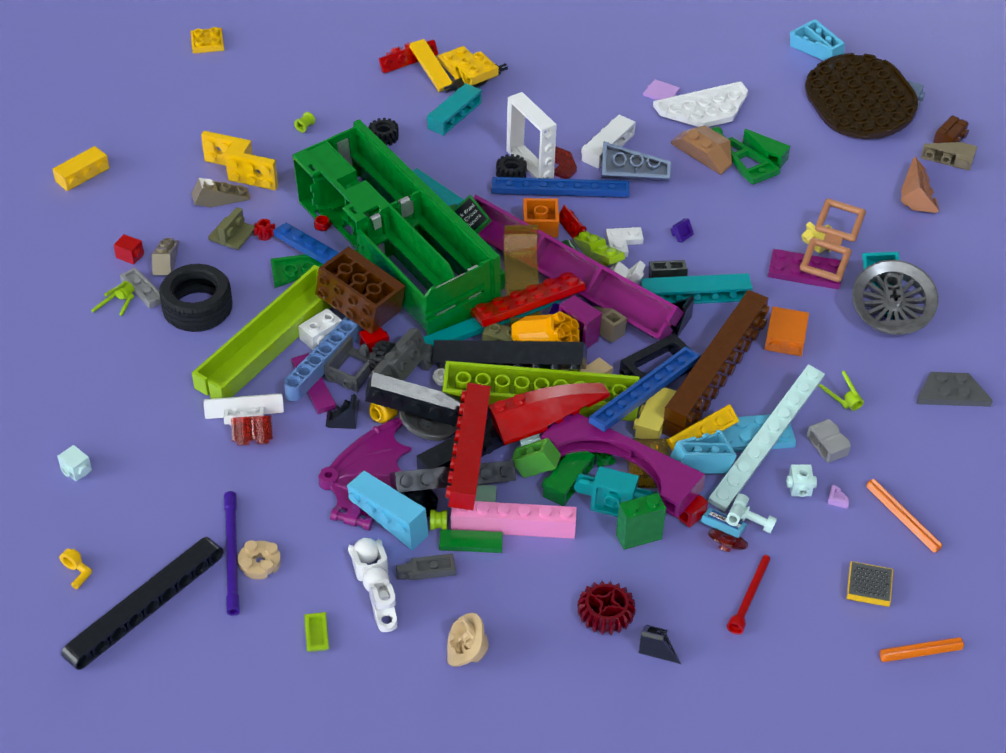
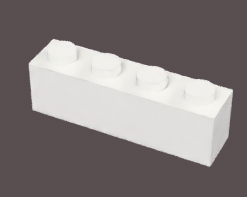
M622 115L612 119L605 128H602L590 142L582 147V161L599 169L602 166L603 141L616 146H623L635 135L636 122Z

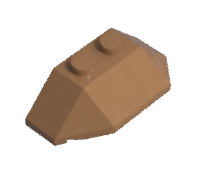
M706 125L683 131L671 141L672 145L720 175L732 166L730 140Z

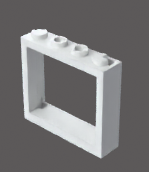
M523 92L508 97L506 151L510 155L514 154L515 157L516 155H520V158L523 157L526 160L527 172L533 178L553 179L557 124ZM525 117L540 130L539 159L524 146Z

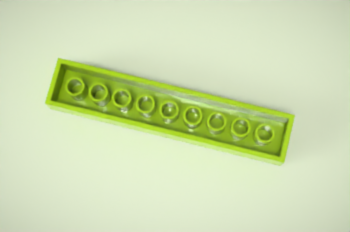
M446 361L442 392L461 397L462 390L467 389V383L491 386L489 409L490 404L499 400H505L517 394L545 387L576 383H603L609 391L610 397L591 407L584 406L581 408L579 414L589 418L593 413L639 381V376ZM639 407L621 420L635 421Z

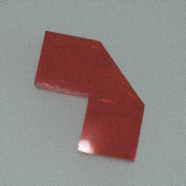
M556 146L555 163L559 165L554 170V175L563 179H570L577 172L576 163L571 152Z

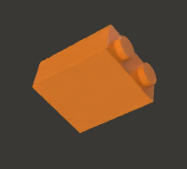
M772 306L764 350L802 357L809 313Z

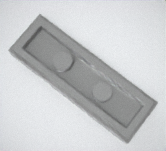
M136 267L120 275L122 282L128 281L133 285V293L149 309L161 304L159 290Z

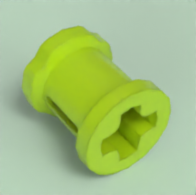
M306 111L300 119L294 121V126L299 132L304 133L307 127L315 124L316 119L312 113Z

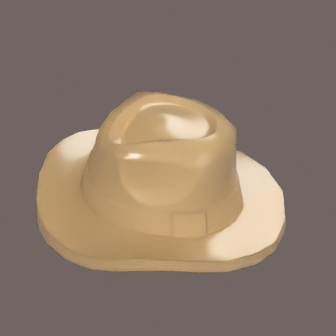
M468 613L459 617L451 627L447 643V663L450 666L459 667L470 662H479L489 649L488 638L484 632L482 618L477 613Z

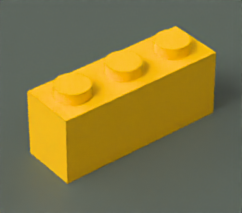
M93 146L52 168L55 182L66 191H69L109 169L108 157L96 146Z

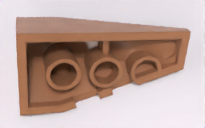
M917 157L912 159L903 183L901 201L905 206H909L911 210L937 213L939 212L938 201L932 197L934 190L929 184L930 180L927 171Z

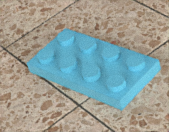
M771 414L737 417L739 422L722 431L734 452H743ZM791 424L772 449L793 448L796 446V439Z

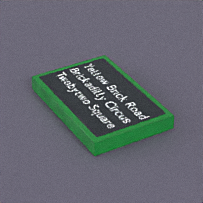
M471 195L453 210L477 234L492 222L491 218Z

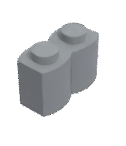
M827 419L809 426L807 438L818 449L819 454L827 463L848 456L851 447L850 441L840 433L837 424Z

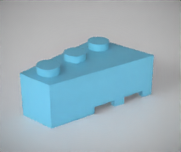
M816 19L790 32V46L816 58L825 60L844 54L845 43Z
M721 429L716 430L715 434L705 433L700 438L694 436L677 441L670 455V458L680 461L702 473L727 474L737 457Z

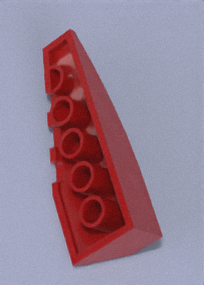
M603 383L564 384L517 394L514 397L490 404L489 409L493 425L504 445L548 430L547 426L550 424L563 422V418L567 415L572 414L574 416L580 413L581 408L584 406L591 407L610 397V393Z

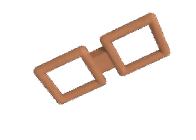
M826 199L815 226L816 231L825 234L824 240L810 239L800 265V270L835 282H841L852 253L850 248L843 247L841 244L843 239L851 242L856 241L866 214L865 209ZM830 206L857 214L851 234L823 226ZM815 246L843 254L836 274L808 266Z

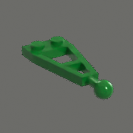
M720 127L712 128V130L725 137ZM733 137L727 138L730 140V145L739 150L734 152L731 148L732 163L752 185L780 174V168L770 159ZM749 156L760 164L747 169L740 159Z

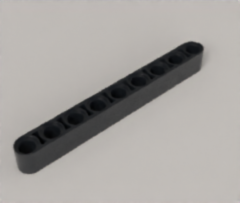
M203 537L67 643L62 649L61 656L77 670L85 668L217 563L223 556V548L209 537Z

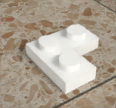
M641 227L606 229L608 246L624 252L625 257H628L629 253L627 245L643 244Z

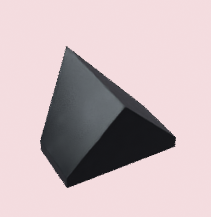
M693 296L672 303L684 313L675 327L671 326L673 330L671 334L675 333L679 336L691 319L694 304Z
M353 394L351 395V401L345 399L341 407L335 406L336 411L329 410L327 412L326 427L356 429L359 398Z
M646 625L641 633L639 653L681 664L667 636L668 630Z

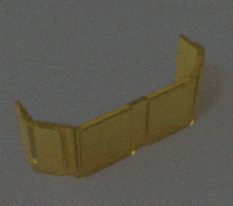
M505 225L506 296L513 291L524 290L529 285L539 284L537 263L538 225ZM541 310L527 316L541 315ZM523 317L510 318L509 327H512V324Z

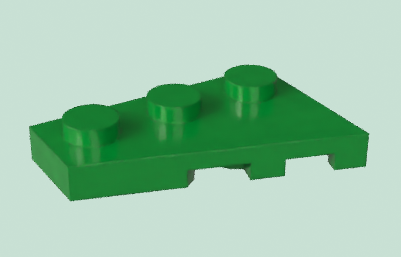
M306 254L271 258L274 286L277 288L296 281L314 265L320 267L323 264Z

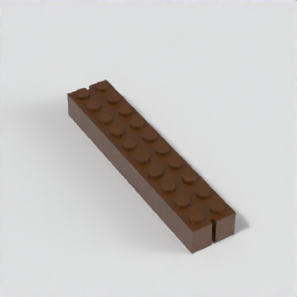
M751 290L746 292L666 405L662 434L672 437L700 421L703 412L709 410L712 399L715 400L717 398L720 388L726 385L728 376L733 375L736 364H740L743 359L744 352L749 351L752 341H756L760 329L763 330L767 323L765 316L769 311V306L767 305L768 297Z

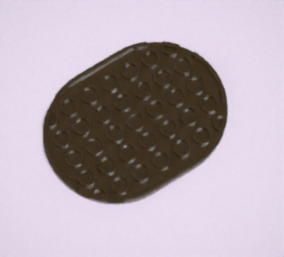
M854 53L836 55L818 63L817 67L811 70L807 76L805 92L809 102L828 127L845 136L861 139L886 137L907 127L916 116L918 98L912 86L896 66L887 60L876 58L875 55L865 53L864 55H854Z

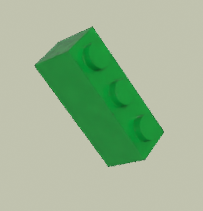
M580 451L563 456L556 469L552 470V474L546 477L542 483L543 497L561 506H565L576 492L574 485L578 475L581 473L588 475L593 469L595 455L588 451Z

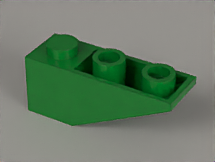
M745 128L742 143L770 159L781 168L788 160L790 146Z

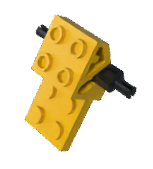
M464 46L437 55L440 64L454 77L451 85L444 87L446 93L453 90L456 92L465 83L478 88L489 79L500 75L502 71L508 69L506 63L498 66L481 51L472 54Z

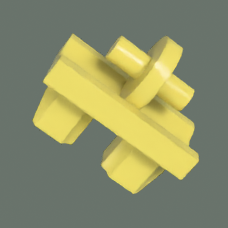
M808 222L806 224L807 230L801 235L802 240L806 244H809L811 238L824 240L825 234L816 231L815 225ZM815 246V251L819 254L824 250H828L829 252L831 251L829 249Z

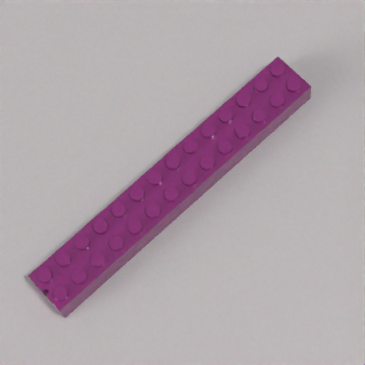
M475 194L474 199L492 220L478 234L487 244L547 278L554 279L562 273L572 272L586 286V290L576 293L578 296L598 307L616 310L627 318L626 323L657 341L671 335L673 331L671 326L675 327L684 313L679 307Z

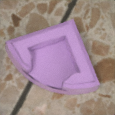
M832 485L828 504L848 509L849 498L839 487Z

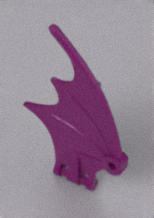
M400 417L379 426H374L372 430L346 448L329 467L321 469L318 475L319 486L324 490H332L337 498V504L331 511L330 520L344 521V524L354 527L358 525L362 526L365 530H371L374 519L350 501L347 485L363 471H366L391 487L390 473L401 471L397 465L398 460L412 450L411 447L404 446L395 439L396 431L403 425ZM344 509L347 510V512L343 513L341 512V510ZM361 514L368 516L366 519L360 518Z

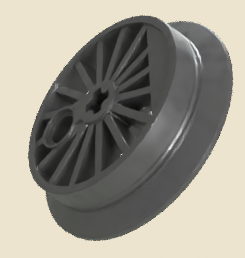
M884 260L868 266L859 274L853 286L852 300L860 318L873 329L890 335H905L922 329L933 319L938 307V292L929 275L916 265L901 260ZM902 280L908 282L903 288ZM876 281L880 288L875 286L873 282ZM912 285L916 288V289H914V290H912V291L906 293V291H907ZM866 288L871 290L873 293L865 291ZM918 294H921V296H922V297H917V298H911V297H914V296H916V295H918ZM863 298L870 299V301H863ZM914 304H924V307L917 306ZM866 307H875L868 311L866 310ZM889 311L886 321H880ZM881 312L875 319L872 317V315ZM914 312L922 314L921 317H919Z

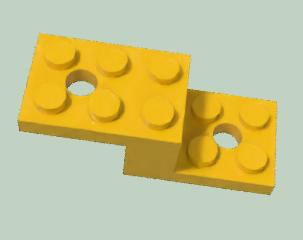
M209 131L202 132L204 160L225 165L229 181L276 191L278 188L276 160L253 155L251 140Z

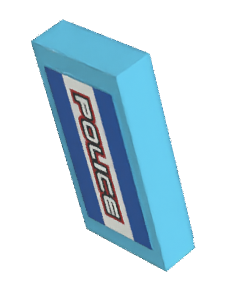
M709 508L701 519L702 523L736 538L742 535L747 526L746 523L739 521L737 526L729 525L726 522L728 515Z

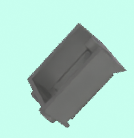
M348 336L324 365L325 378L330 382H335L348 390L358 393V389L372 372V368L369 367L371 364L369 359L372 356H369L368 346L362 344L359 350L353 348L352 337ZM349 356L365 362L355 377L338 370Z

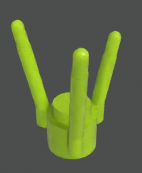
M123 281L121 284L104 293V296L108 297L96 305L91 312H95L117 296L121 300L127 299L119 313L122 316L130 301L134 298L132 294L134 292L133 285L128 281Z
M842 371V374L851 390L845 394V400L841 399L824 385L819 384L821 389L841 403L845 409L849 407L852 411H855L864 404V400L856 391L845 371Z

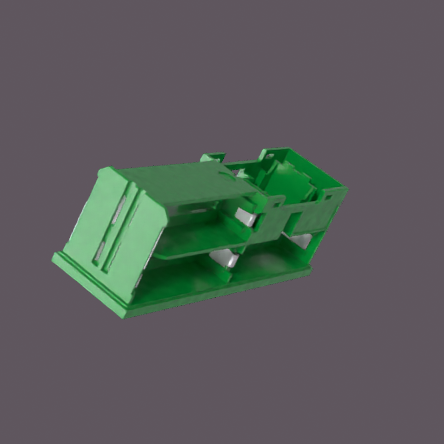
M360 119L353 122L352 128L293 154L299 203L314 219L318 217L317 212L320 215L327 216L331 224L355 248L356 252L405 285L402 306L427 331V335L469 320L473 317L470 309L475 308L477 304L488 303L496 297H501L500 255ZM361 177L364 181L360 182L357 178ZM350 225L352 227V235L344 229L345 226ZM394 255L428 290L425 296L388 258L389 256Z

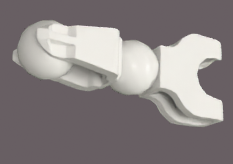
M362 538L354 546L349 545L348 552L352 558L357 579L363 581L365 589L369 592L378 629L381 632H391L397 628L398 624L394 607L396 605L395 593L388 575L387 555L379 538L376 541L371 538ZM377 558H379V560L377 561V563L371 564V565H367V564H370V563L374 562ZM390 616L391 622L385 624L381 621L382 618Z

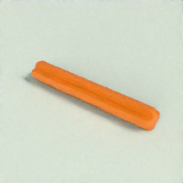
M961 637L886 648L880 650L879 657L882 662L957 651L963 649L964 642Z

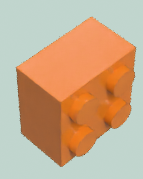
M523 198V221L553 238H558V198Z

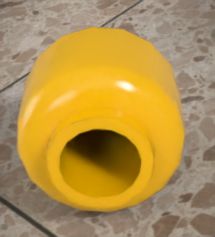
M371 403L369 406L371 418L378 423H386L396 417L398 410Z

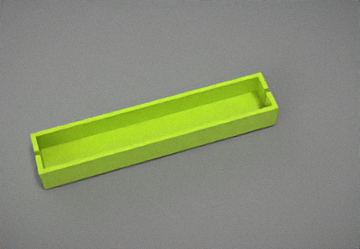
M314 265L197 367L192 372L194 389L207 396L210 394L212 399L233 397L299 337V325L325 309H330L332 306L315 294L319 267Z

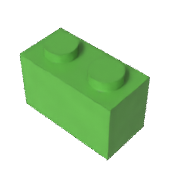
M549 438L517 447L511 460H514L515 468L523 478L556 469L561 454Z

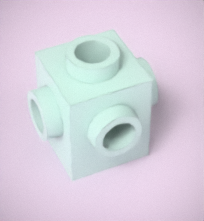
M791 465L789 476L786 478V486L790 488L791 496H812L813 488L817 486V478L813 476L811 465Z

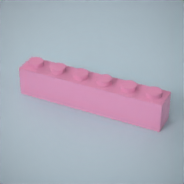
M475 501L473 511L452 507L451 530L503 532V535L575 539L577 507Z

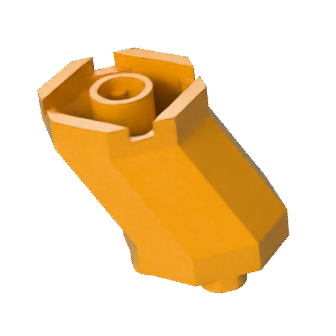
M561 311L548 315L525 316L512 324L513 341L579 342V323L576 319Z

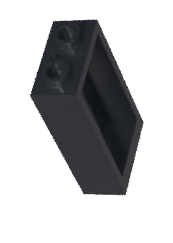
M673 333L622 359L619 374L639 376L640 380L648 373H642L638 367L667 352L674 355L685 346L689 349L691 348ZM692 366L690 369H688L686 372H684V373H683L682 375H680L679 377H681V376H683V375L689 373L694 366Z

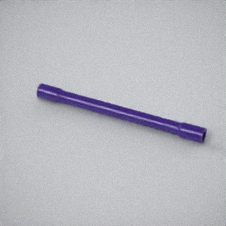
M228 491L224 494L227 560L226 609L228 615L235 616L240 613L236 535L237 497L235 492Z

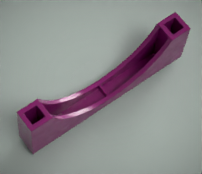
M579 413L574 416L572 414L567 415L563 418L564 421L559 424L554 422L541 435V440L549 438L560 452L561 457L580 451L599 452L615 455L636 464L653 479L666 507V513L677 518L704 489V473L624 436L609 428L603 432L590 424L589 418Z

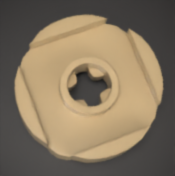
M247 541L238 555L240 570L251 579H265L268 577V574L277 572L281 565L278 546L267 541ZM261 557L265 559L261 560L260 562H256V558Z

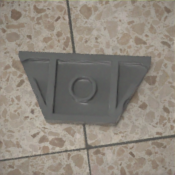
M930 372L917 398V404L991 407L993 402L969 373Z

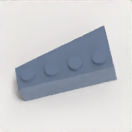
M603 141L601 178L652 181L670 180L671 161Z

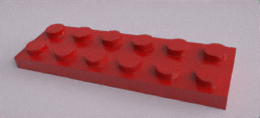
M565 272L557 278H549L544 280L543 283L529 285L526 289L513 291L505 297H496L491 302L477 304L470 311L472 316L484 328L584 291L586 286L572 272Z

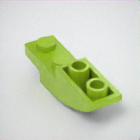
M589 231L581 232L579 236L573 237L576 245L587 257L605 267L625 259L624 252L606 245L605 238L589 233Z

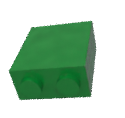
M658 493L619 503L616 536L623 550L662 540L666 507Z

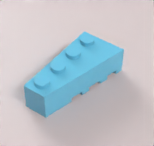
M363 471L347 485L350 501L359 506L412 551L429 536L426 508L366 471Z

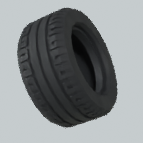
M207 264L184 265L170 272L160 285L159 295L163 315L170 324L178 329L190 332L210 330L221 324L232 310L233 301L229 279L216 267ZM198 292L213 295L204 301L195 303L180 300L189 294Z

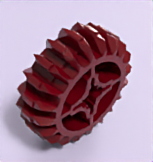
M610 580L608 584H604L601 581L600 585L593 582L592 587L587 586L585 592L580 594L577 605L578 616H580L581 623H585L586 628L593 627L594 633L599 630L602 635L605 632H609L612 635L613 631L620 634L622 628L627 629L628 625L633 621L636 612L635 600L632 599V593H627L626 587L620 588L619 583L612 585Z

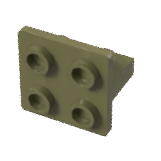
M236 207L208 236V240L239 250L254 233L253 229L255 226L245 223L243 209Z

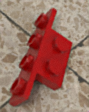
M435 40L426 41L434 55H438ZM412 42L405 43V47L402 48L399 46L390 49V52L386 53V56L379 58L382 73L419 62L410 48V43Z

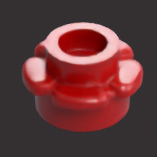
M321 215L315 218L314 227L319 231H326L331 226V222L327 216Z

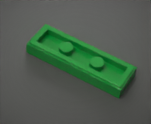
M441 529L439 550L502 553L503 532Z

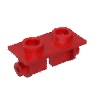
M563 205L559 213V222L573 239L579 233L586 231L587 228L581 222H578L579 220L573 210H569L566 205Z

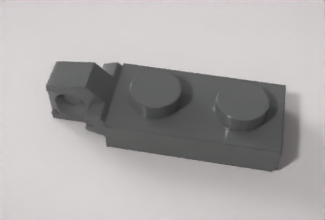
M451 553L411 558V561L406 562V564L396 565L397 579L420 580L456 575L454 556Z

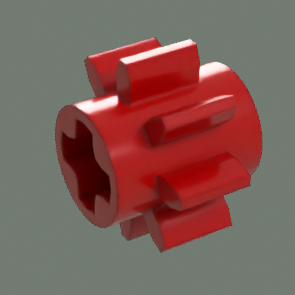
M260 219L257 223H254V236H259V240L267 241L274 236L275 224H271L270 220Z

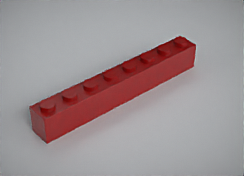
M467 383V389L462 390L461 402L464 403H460L459 415L462 416H458L456 427L460 428V430L456 429L454 439L458 443H454L452 455H456V457L451 458L450 469H454V471H449L448 483L452 485H447L445 498H449L448 507L472 511L474 509L491 386Z

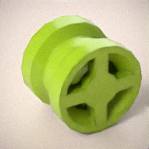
M436 510L430 511V530H435L436 528L447 530V510H442L441 512Z

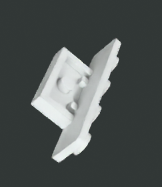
M281 393L204 399L203 402L206 419L224 418V424H229L230 426H237L241 423L259 424L264 421V414L284 412L283 396Z

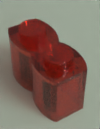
M272 415L231 418L232 442H237V445H249V441L257 440V444H267L269 439H273Z

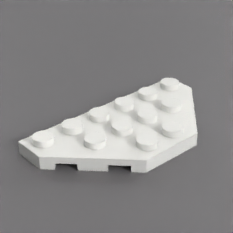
M740 81L656 100L653 102V107L662 117L698 127L704 125L710 127L732 122L745 101L748 90Z

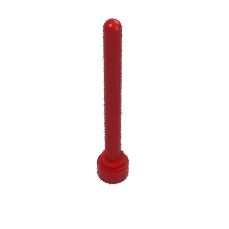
M769 555L762 557L737 614L730 617L727 623V629L733 634L740 635L745 629V616L770 562Z

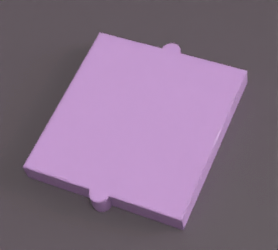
M655 79L648 85L643 96L661 100L676 96L680 88Z

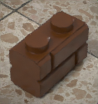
M950 116L936 131L933 143L961 142V139H965L969 133V129H967L969 123L963 119L959 120L956 116Z

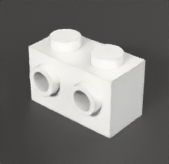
M327 308L298 326L299 339L314 350L342 320Z

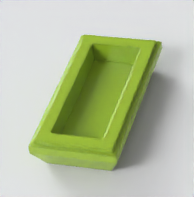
M326 612L304 614L307 652L328 650Z

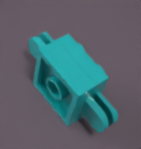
M600 466L595 477L581 473L578 475L574 485L577 493L592 496L591 511L618 517L619 503L655 494L652 490L638 487L639 476Z

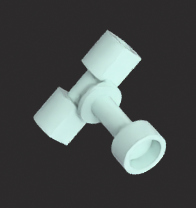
M738 494L726 518V522L731 526H737L740 518L743 522L747 518L764 526L763 531L771 533L777 518L769 515L767 519L749 511L750 506L746 507L749 498L744 494Z

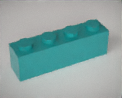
M465 83L427 115V129L444 136L482 103V90Z

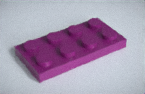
M773 249L768 272L769 278L840 289L841 282H835L801 271L800 265L805 254ZM812 255L808 266L836 274L841 260Z

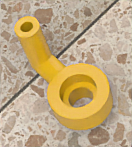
M65 549L59 556L62 564L68 569H77L81 572L71 583L74 589H78L92 574L91 568L82 563L81 554L75 549Z

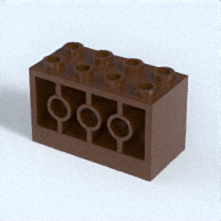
M348 246L319 267L315 294L372 334L401 312L405 285Z

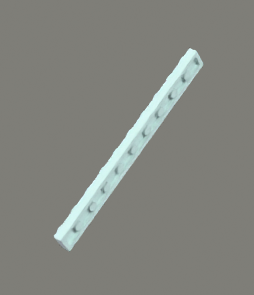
M809 364L713 491L708 499L710 504L726 512L823 380L825 373Z

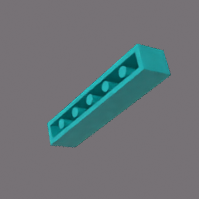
M749 273L641 278L640 283L641 287L670 303L693 296L694 304L740 302L748 290H753Z

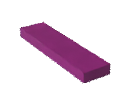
M309 353L291 358L294 369ZM321 377L307 392L317 414L336 409V403Z

